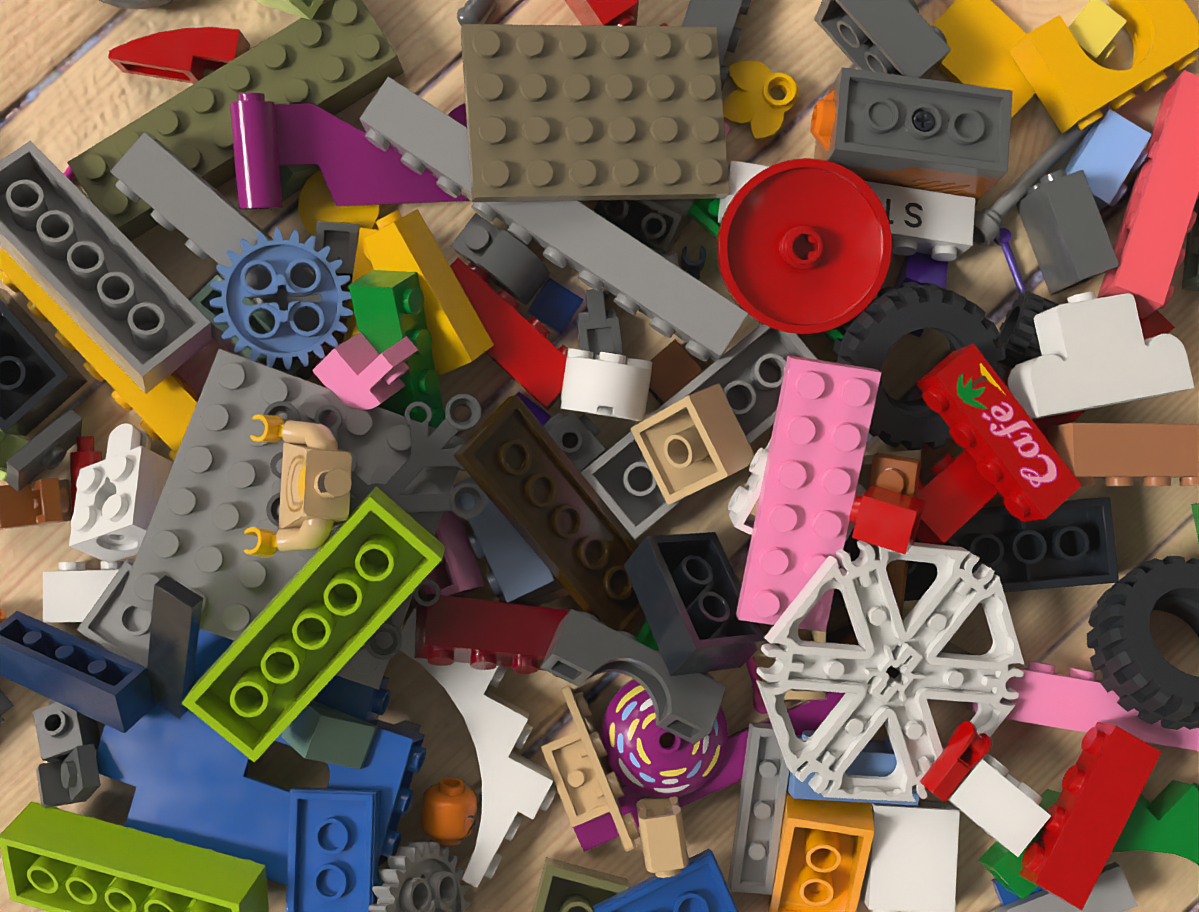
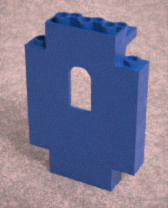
M199 629L192 688L234 640ZM335 675L313 700L376 725L378 728L362 769L327 763L330 770V780L327 788L381 790L378 866L388 860L389 856H395L399 848L402 834L397 832L401 815L405 816L408 813L413 801L414 790L409 788L413 774L420 771L425 760L426 748L422 747L425 734L419 733L421 725L407 720L391 724L378 719L379 715L384 714L390 701L391 692L387 690L389 677L383 676L379 689H375ZM156 704L126 733H122L107 725L104 726L96 752L99 774L136 786L125 827L135 828L142 832L164 838H172L182 843L204 849H212L219 853L266 865L267 879L287 886L290 790L247 776L251 760L190 710L179 719ZM281 733V734L278 736V738L275 740V741H277V742H281V743H284V744L289 745V744L281 737V736H282V733Z

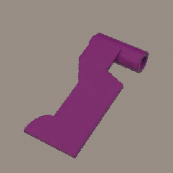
M241 93L238 94V102L230 103L238 204L241 210L283 208L279 166L318 164L336 206L471 201L462 194L457 198L447 194L437 186L436 182L438 179L427 171H424L422 175L412 171L401 162V154L390 147L386 152L379 149L365 138L367 132L355 128L316 105L274 104V102L265 101V94ZM464 103L454 108L448 116L467 128L466 104Z

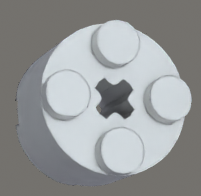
M568 349L560 409L643 421L653 362L628 358L627 365H625L626 356L600 352V355H596L595 360H593V352Z

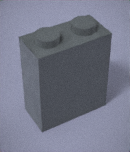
M1061 169L1040 179L1041 183L1028 188V195L1016 204L1050 295L1088 282L1120 266L1083 170L1067 175L1066 170Z

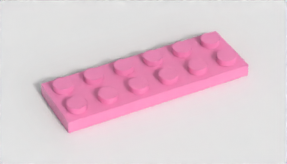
M787 356L736 612L739 620L775 625L828 556L831 555L836 559V551L839 549L843 550L882 373L879 370ZM835 588L827 590L798 628L826 632Z

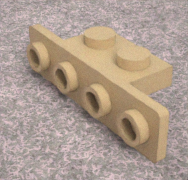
M566 686L562 688V692L578 731L543 745L541 749L571 826L575 828L607 813H611L626 852L637 849L634 839L641 836L631 812L625 815L622 812L617 798L624 796L615 772L607 774L601 758L608 755L602 744V738L598 731L591 734L585 718L592 715L583 692L575 694L571 686Z

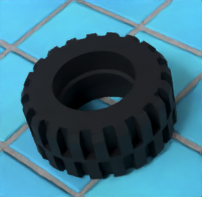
M903 282L899 289H894L890 286L880 289L877 293L879 298L872 301L855 319L842 325L846 333L843 339L836 338L833 351L838 354L837 360L833 361L834 363L872 368L882 372L883 362L888 351L901 337L918 329L932 328L946 336L950 344L951 353L974 343L1003 382L1005 381L1006 369L998 365V361L1006 358L1003 344L995 340L999 335V331L994 322L985 318L986 312L977 304L952 290L928 282L924 285L916 282ZM880 377L869 433L873 437L878 436L885 444L895 448L902 444L907 450L921 451L924 443L933 450L946 447L945 439L952 436L949 431L950 427L940 414L930 409L923 398L913 401H897L884 390L882 378Z
M1167 556L1163 560L1154 558L1131 570L1119 580V583L1112 585L1098 599V607L1092 610L1088 621L1093 629L1087 633V646L1095 651V654L1090 657V661L1094 671H1101L1104 680L1100 683L1107 693L1113 690L1120 698L1117 703L1127 712L1134 708L1139 711L1137 717L1140 720L1151 725L1161 720V726L1166 729L1178 730L1182 727H1186L1189 730L1199 728V677L1180 671L1161 655L1151 635L1150 616L1152 610L1171 613L1185 621L1199 637V559L1191 558L1185 563V558L1181 556Z

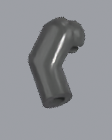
M468 0L465 6L461 7L457 12L459 24L461 26L462 24H484L495 11L496 0Z

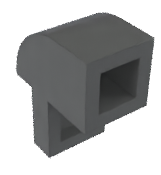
M477 213L473 215L451 244L455 252L487 273L497 286L503 288L524 305L529 303L551 274L540 258L506 230L503 229L501 231Z

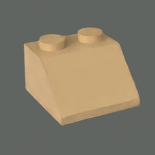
M719 383L681 399L630 428L667 505L750 465L754 457L747 438Z

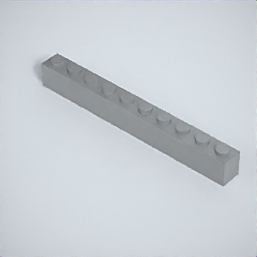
M388 76L359 118L367 132L365 138L385 152L390 147L401 154V162L412 171L420 175L427 171L438 179L436 182L437 186L452 197L457 198L462 194L472 201L467 128ZM579 201L474 202L471 206L473 210L487 220L493 221L497 217L509 225L507 231L520 242L528 245L532 240L544 248L543 255L555 265L564 268L568 264L579 271L580 275L578 278L590 288L600 291L603 287L616 296L614 302L625 311L633 315L639 311L652 319L649 325L663 336L671 338L674 334L687 343L685 349L702 361L706 362L708 358H711L716 362L748 315L746 311Z

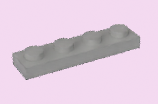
M750 722L728 878V886L731 892L772 895L789 769L786 766L772 724Z

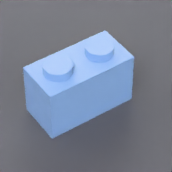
M1111 109L1104 112V117L1089 128L1065 167L1067 175L1080 170L1084 171L1099 211L1108 205L1113 207L1123 196L1127 189V185L1123 184V181L1129 171L1135 172L1145 160L1148 151L1144 147L1152 135Z

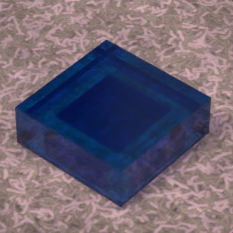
M548 278L527 310V314L562 336L583 304L584 299L553 279Z

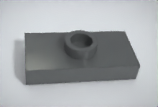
M72 410L66 411L7 460V483L19 492L46 468L52 470L57 467L66 456L67 451L77 443L76 437L81 436L82 418Z

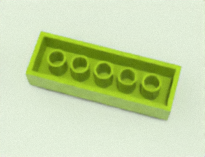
M376 486L348 516V519L335 530L327 541L196 682L182 701V704L250 760L255 762L438 565L443 558L445 546Z
M32 801L0 834V851L10 900L49 912H269L266 865L252 860L241 859L216 852L212 849H204L182 843L172 838H164L139 831L135 828L102 821L95 817H87L65 811L58 807L44 808L40 803Z

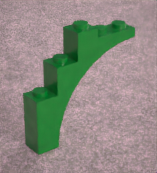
M1172 780L1151 803L1140 794L1111 853L1145 850L1175 854L1199 866V785L1197 783L1188 784ZM1046 789L1040 795L1043 800L1039 806L1046 811L1052 804H1056L1061 793ZM1043 827L1019 857L996 841L978 859L1008 892L1021 899H1025L1038 888L1037 885L1019 874L1023 868L1022 858L1026 849L1032 843H1036Z

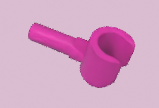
M753 656L746 661L752 681L753 706L757 712L764 714L767 713L756 682V680L762 681L757 673L758 666Z

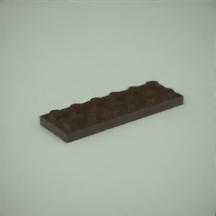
M518 395L508 397L453 456L585 612L594 615L601 624L615 631L630 633L644 615V612L624 564L639 545Z

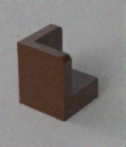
M676 339L650 360L653 364L649 392L662 406L700 374L701 368Z

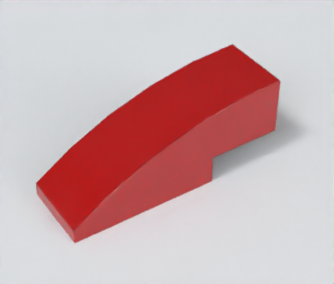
M218 27L182 28L158 32L131 40L109 50L108 59L124 73L195 84L203 79L205 70L216 71L250 49V43L239 29Z

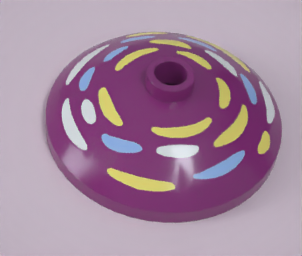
M630 680L613 696L605 711L602 722V744L608 754L605 757L610 768L626 786L645 796L668 799L669 797H680L692 793L712 778L721 765L726 752L728 727L721 705L711 733L696 744H692L674 735L675 740L672 745L662 746L659 743L660 736L668 731L656 726L654 705L647 691L636 680Z

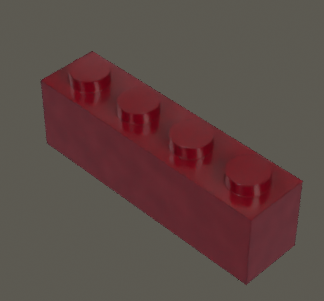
M427 594L423 601L432 600L435 594ZM440 595L435 604L431 606L419 604L416 609L414 658L428 659L429 664L436 666H447L454 662L470 663L471 668L478 670H490L496 668V666L512 667V671L519 674H531L538 670L545 671L540 667L559 623L570 610Z

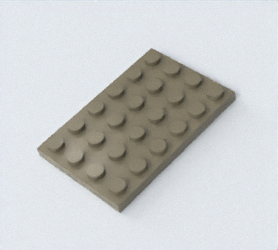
M462 24L461 45L472 202L726 198L730 194L716 27Z

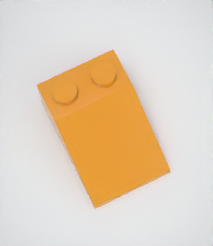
M788 790L786 791L773 892L769 898L768 912H856L875 831L871 803L794 799Z

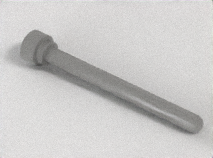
M1109 106L1101 110L1102 114L1108 110ZM1078 125L1061 134L989 209L984 208L982 211H975L973 241L981 246H988L1000 233L1001 219L1027 194V189L1034 186L1091 126L1081 131Z

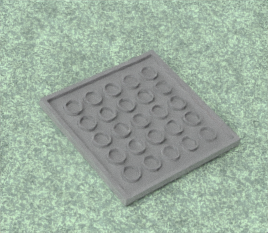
M218 349L119 601L152 612L154 584L166 575L203 597L199 629L235 641L320 548L281 552L277 549L276 553L269 558L249 555L244 552L246 549H254L258 542V537L244 534L247 528L257 527L274 531L276 534L278 532V527L268 519L266 507L270 498L281 492V479L272 473L270 463L277 453L283 452V443H285L283 439L274 443L253 441L250 435H262L265 427L262 420H255L252 417L257 414H264L266 408L274 402L285 401L295 406L300 413L301 422L315 423V413L320 407L325 405L336 407L343 419L342 425L338 429L339 449L351 452L352 471L368 485L375 483L386 484L411 457L410 426L407 424L405 417L377 406L367 410L352 408L345 405L331 389ZM331 411L324 412L320 417L321 425L326 427H332L337 422V415ZM281 413L278 415L284 420V423L287 420H291L289 414ZM428 425V437L436 428ZM454 435L442 449L456 448L458 445L466 443L467 439ZM282 458L277 462L276 465L278 472L281 474ZM456 467L424 468L400 495L451 493L459 470ZM444 511L408 514L435 536ZM340 523L339 525H337V526L334 527V529L332 530L330 536L335 532V530H336L342 523ZM413 592L392 613V624L399 631L410 605ZM380 632L375 637V643L379 648L386 649L392 645L393 638L388 632ZM364 643L336 675L379 689L389 659L382 660L373 657L367 651Z

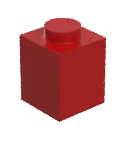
M872 485L862 497L857 495L853 502L849 521L855 523L852 538L906 554L915 542L926 501Z

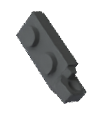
M603 288L600 291L594 289L586 290L588 312L578 313L579 322H577L580 350L593 352V360H595L596 355H600V352L623 355L619 317H616L615 309L605 310Z

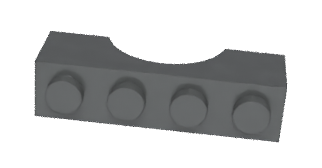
M573 609L559 623L540 667L578 687L592 676L604 672L621 673L633 678L647 691L653 702L656 726L692 744H696L711 733L726 689L725 685L715 681L713 676L707 672L670 676L660 650H653L639 643L637 638L630 633L615 631L601 624L590 613L577 612Z

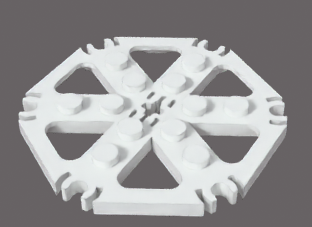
M859 540L857 541L858 548L860 549L859 557L851 562L850 555L842 549L836 551V559L829 555L764 637L769 643L762 645L761 651L768 657H776V661L769 668L757 667V673L766 682L758 680L756 682L786 766L798 780L803 782L810 773L815 772L808 785L816 793H821L823 797L916 802L912 789L922 799L927 798L925 786L919 781L945 749L941 746L927 699L978 703V711L970 722L976 726L977 733H985L991 737L1015 706L1009 700L1017 699L1019 696L1018 692L1006 686L1009 678L1014 676L1023 677L1024 674L1023 671L1012 664H1025L1000 578L994 574L995 571L984 564H981L977 571L972 573L974 565L979 561L976 555L962 547L914 542L908 552L902 554L873 545L872 548L867 542ZM893 560L934 563L937 567L935 581L902 621L887 575L886 566ZM835 588L841 591L859 645L803 641L799 638L798 627L827 590ZM981 603L993 639L991 649L984 655L940 652L977 604ZM891 665L900 672L895 679L886 673ZM798 689L845 693L812 736L806 739L796 737L784 703V697L788 690ZM885 723L897 760L895 770L885 777L846 774L845 771L882 724Z

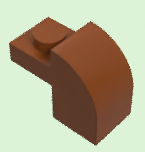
M39 479L33 483H28L19 492L10 485L0 486V530L67 522L72 519L68 479Z

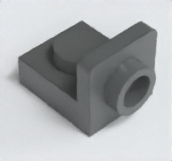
M317 221L315 251L319 252L324 247L329 246L331 249L326 260L331 263L341 259L343 262L335 272L336 275L350 276V280H352L359 229L362 227L359 224Z
M94 744L76 746L64 761L42 763L36 769L41 806L44 808L86 802L101 786Z

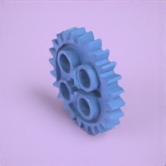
M275 228L273 240L267 241L263 233L258 231L257 245L252 246L242 238L240 240L243 250L241 255L231 250L226 252L228 259L232 263L231 267L224 265L216 266V270L225 277L224 281H214L210 284L212 289L222 293V297L210 300V306L222 308L224 311L213 319L215 324L228 323L229 328L222 334L223 340L237 337L239 341L235 346V353L238 354L248 347L252 350L250 360L256 362L261 355L267 356V366L271 368L276 358L283 360L285 369L290 370L292 358L298 357L304 367H307L308 353L310 352L319 359H323L325 356L321 345L325 343L330 347H337L338 343L332 336V333L334 331L345 334L348 329L339 322V319L352 317L353 311L342 306V302L352 300L351 294L341 290V287L346 285L351 278L346 275L337 276L335 273L342 265V260H335L329 263L326 258L331 248L326 246L319 252L313 249L315 244L314 236H311L305 244L299 243L298 230L292 232L289 240H283L280 229ZM301 266L311 269L315 275L314 284L308 288L297 287L290 278L292 270ZM256 268L264 269L270 274L272 281L266 289L254 290L246 283L247 274ZM280 289L286 290L288 297L319 294L322 297L320 302H290L288 309L285 311L279 310L278 303L243 304V299L248 297L275 298L277 291ZM309 309L315 312L319 320L318 327L309 332L298 329L293 319L299 310ZM259 311L271 314L275 321L273 330L266 334L254 332L249 325V320L253 314Z

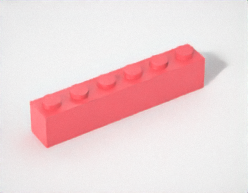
M1185 70L1164 91L1151 130L1152 135L1145 149L1148 151V154L1139 167L1113 247L1120 266L1105 273L1097 297L1102 298L1130 293L1135 298L1138 316L1142 319L1159 308L1163 309L1169 303L1174 292V285L1170 284L1173 273L1181 265L1186 252L1185 248H1182L1185 235L1190 232L1197 217V213L1193 209L1196 200L1199 198V76Z

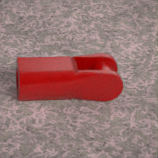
M966 721L961 723L956 728L946 748L919 782L942 801L946 802L970 769L990 751L992 739L985 733H977V728L972 722Z

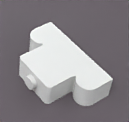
M1094 292L1081 293L1068 297V303L1058 305L1035 315L1034 323L1042 356L1016 365L1011 370L1008 378L1010 392L1032 420L1158 397L1194 388L1188 357L1183 343L1171 334H1160L1144 340L1135 298L1130 293L1095 298Z

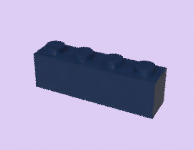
M16 611L0 623V676L122 733H126L156 705L147 667L19 611Z

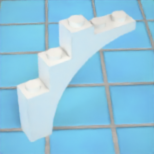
M416 607L401 631L402 644L400 650L420 663L445 688L463 715L476 747L482 778V817L476 846L462 880L477 888L483 876L491 879L502 859V855L496 853L502 840L505 838L511 842L523 819L516 815L517 812L531 819H534L538 809L546 812L557 792V788L551 786L554 780L549 770L512 751L513 747L521 750L533 727L526 724L530 712L487 690L489 685L497 689L508 667L496 666V668L490 670H478L471 668L470 663L454 662L447 666H436L429 664L428 659L414 658Z

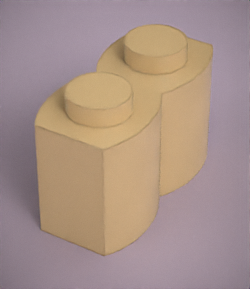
M674 796L668 799L651 797L639 800L636 806L646 870L655 873L657 877L661 878L680 874L682 872L681 869L689 864L678 797Z

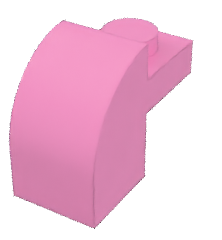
M359 332L335 347L312 371L325 387L331 389L345 405L361 410L372 409L405 387V384L400 380V377L410 369L405 362L418 349L406 336L379 354L365 336Z

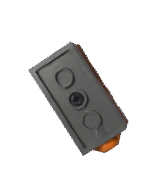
M842 67L827 96L817 102L813 110L811 133L816 139L814 159L839 164L868 182L975 198L976 206L982 196L1008 172L1012 91Z

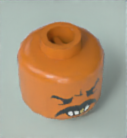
M442 778L439 783L431 785L423 794L421 828L430 836L433 842H438L440 845L451 846L461 843L475 829L478 803L477 794L459 778Z

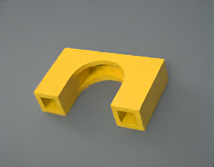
M1108 0L1113 10L1127 21L1124 27L1132 41L1133 59L1130 68L1126 70L1107 69L1092 61L1082 50L1060 15L1027 33L1009 52L1061 133L1063 134L1076 125L1082 131L1104 117L1101 112L1102 109L1110 106L1113 111L1119 109L1136 97L1133 91L1137 88L1142 87L1147 92L1168 78L1165 71L1173 67L1175 72L1178 73L1199 59L1196 53L1199 50V22L1185 0Z

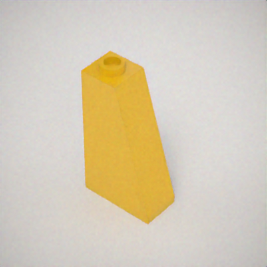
M416 209L402 217L399 210H396L376 221L375 223L379 230L364 238L374 270L417 272L420 290L424 297L423 307L427 329L432 339L431 350L434 367L438 375H443L472 362L494 345L419 210Z

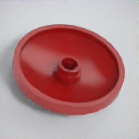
M810 158L793 159L772 165L747 181L728 204L717 238V259L720 273L734 301L759 323L779 331L794 334H812L828 331L849 322L860 314L879 292L889 269L892 252V235L889 220L881 201L872 188L857 174L839 164Z

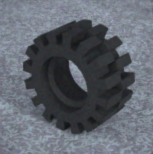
M1029 291L1021 292L1018 299H1015L1012 303V309L1008 310L1004 323L1002 322L1000 326L1001 331L995 339L1004 345L1006 355L1004 360L998 362L1014 368L1022 362L1042 356L1034 317L1059 304Z

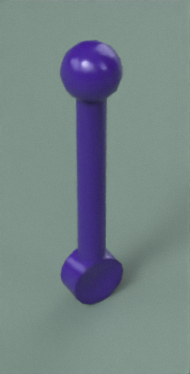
M1000 228V233L993 241L1002 247L1018 293L1020 294L1027 291L1009 244L1011 232L1007 228Z

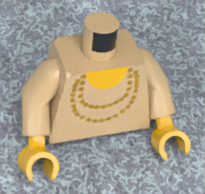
M254 415L252 419L262 420L265 430L262 435H250L253 441L274 443L279 442L282 438L285 441L283 443L279 526L277 534L274 531L262 528H247L244 534L258 537V542L254 549H246L244 552L249 555L269 558L276 553L277 549L281 552L318 548L327 541L335 526L348 519L350 489L352 485L351 452L338 449V442L331 430L325 425L287 420L284 423V420L277 415Z

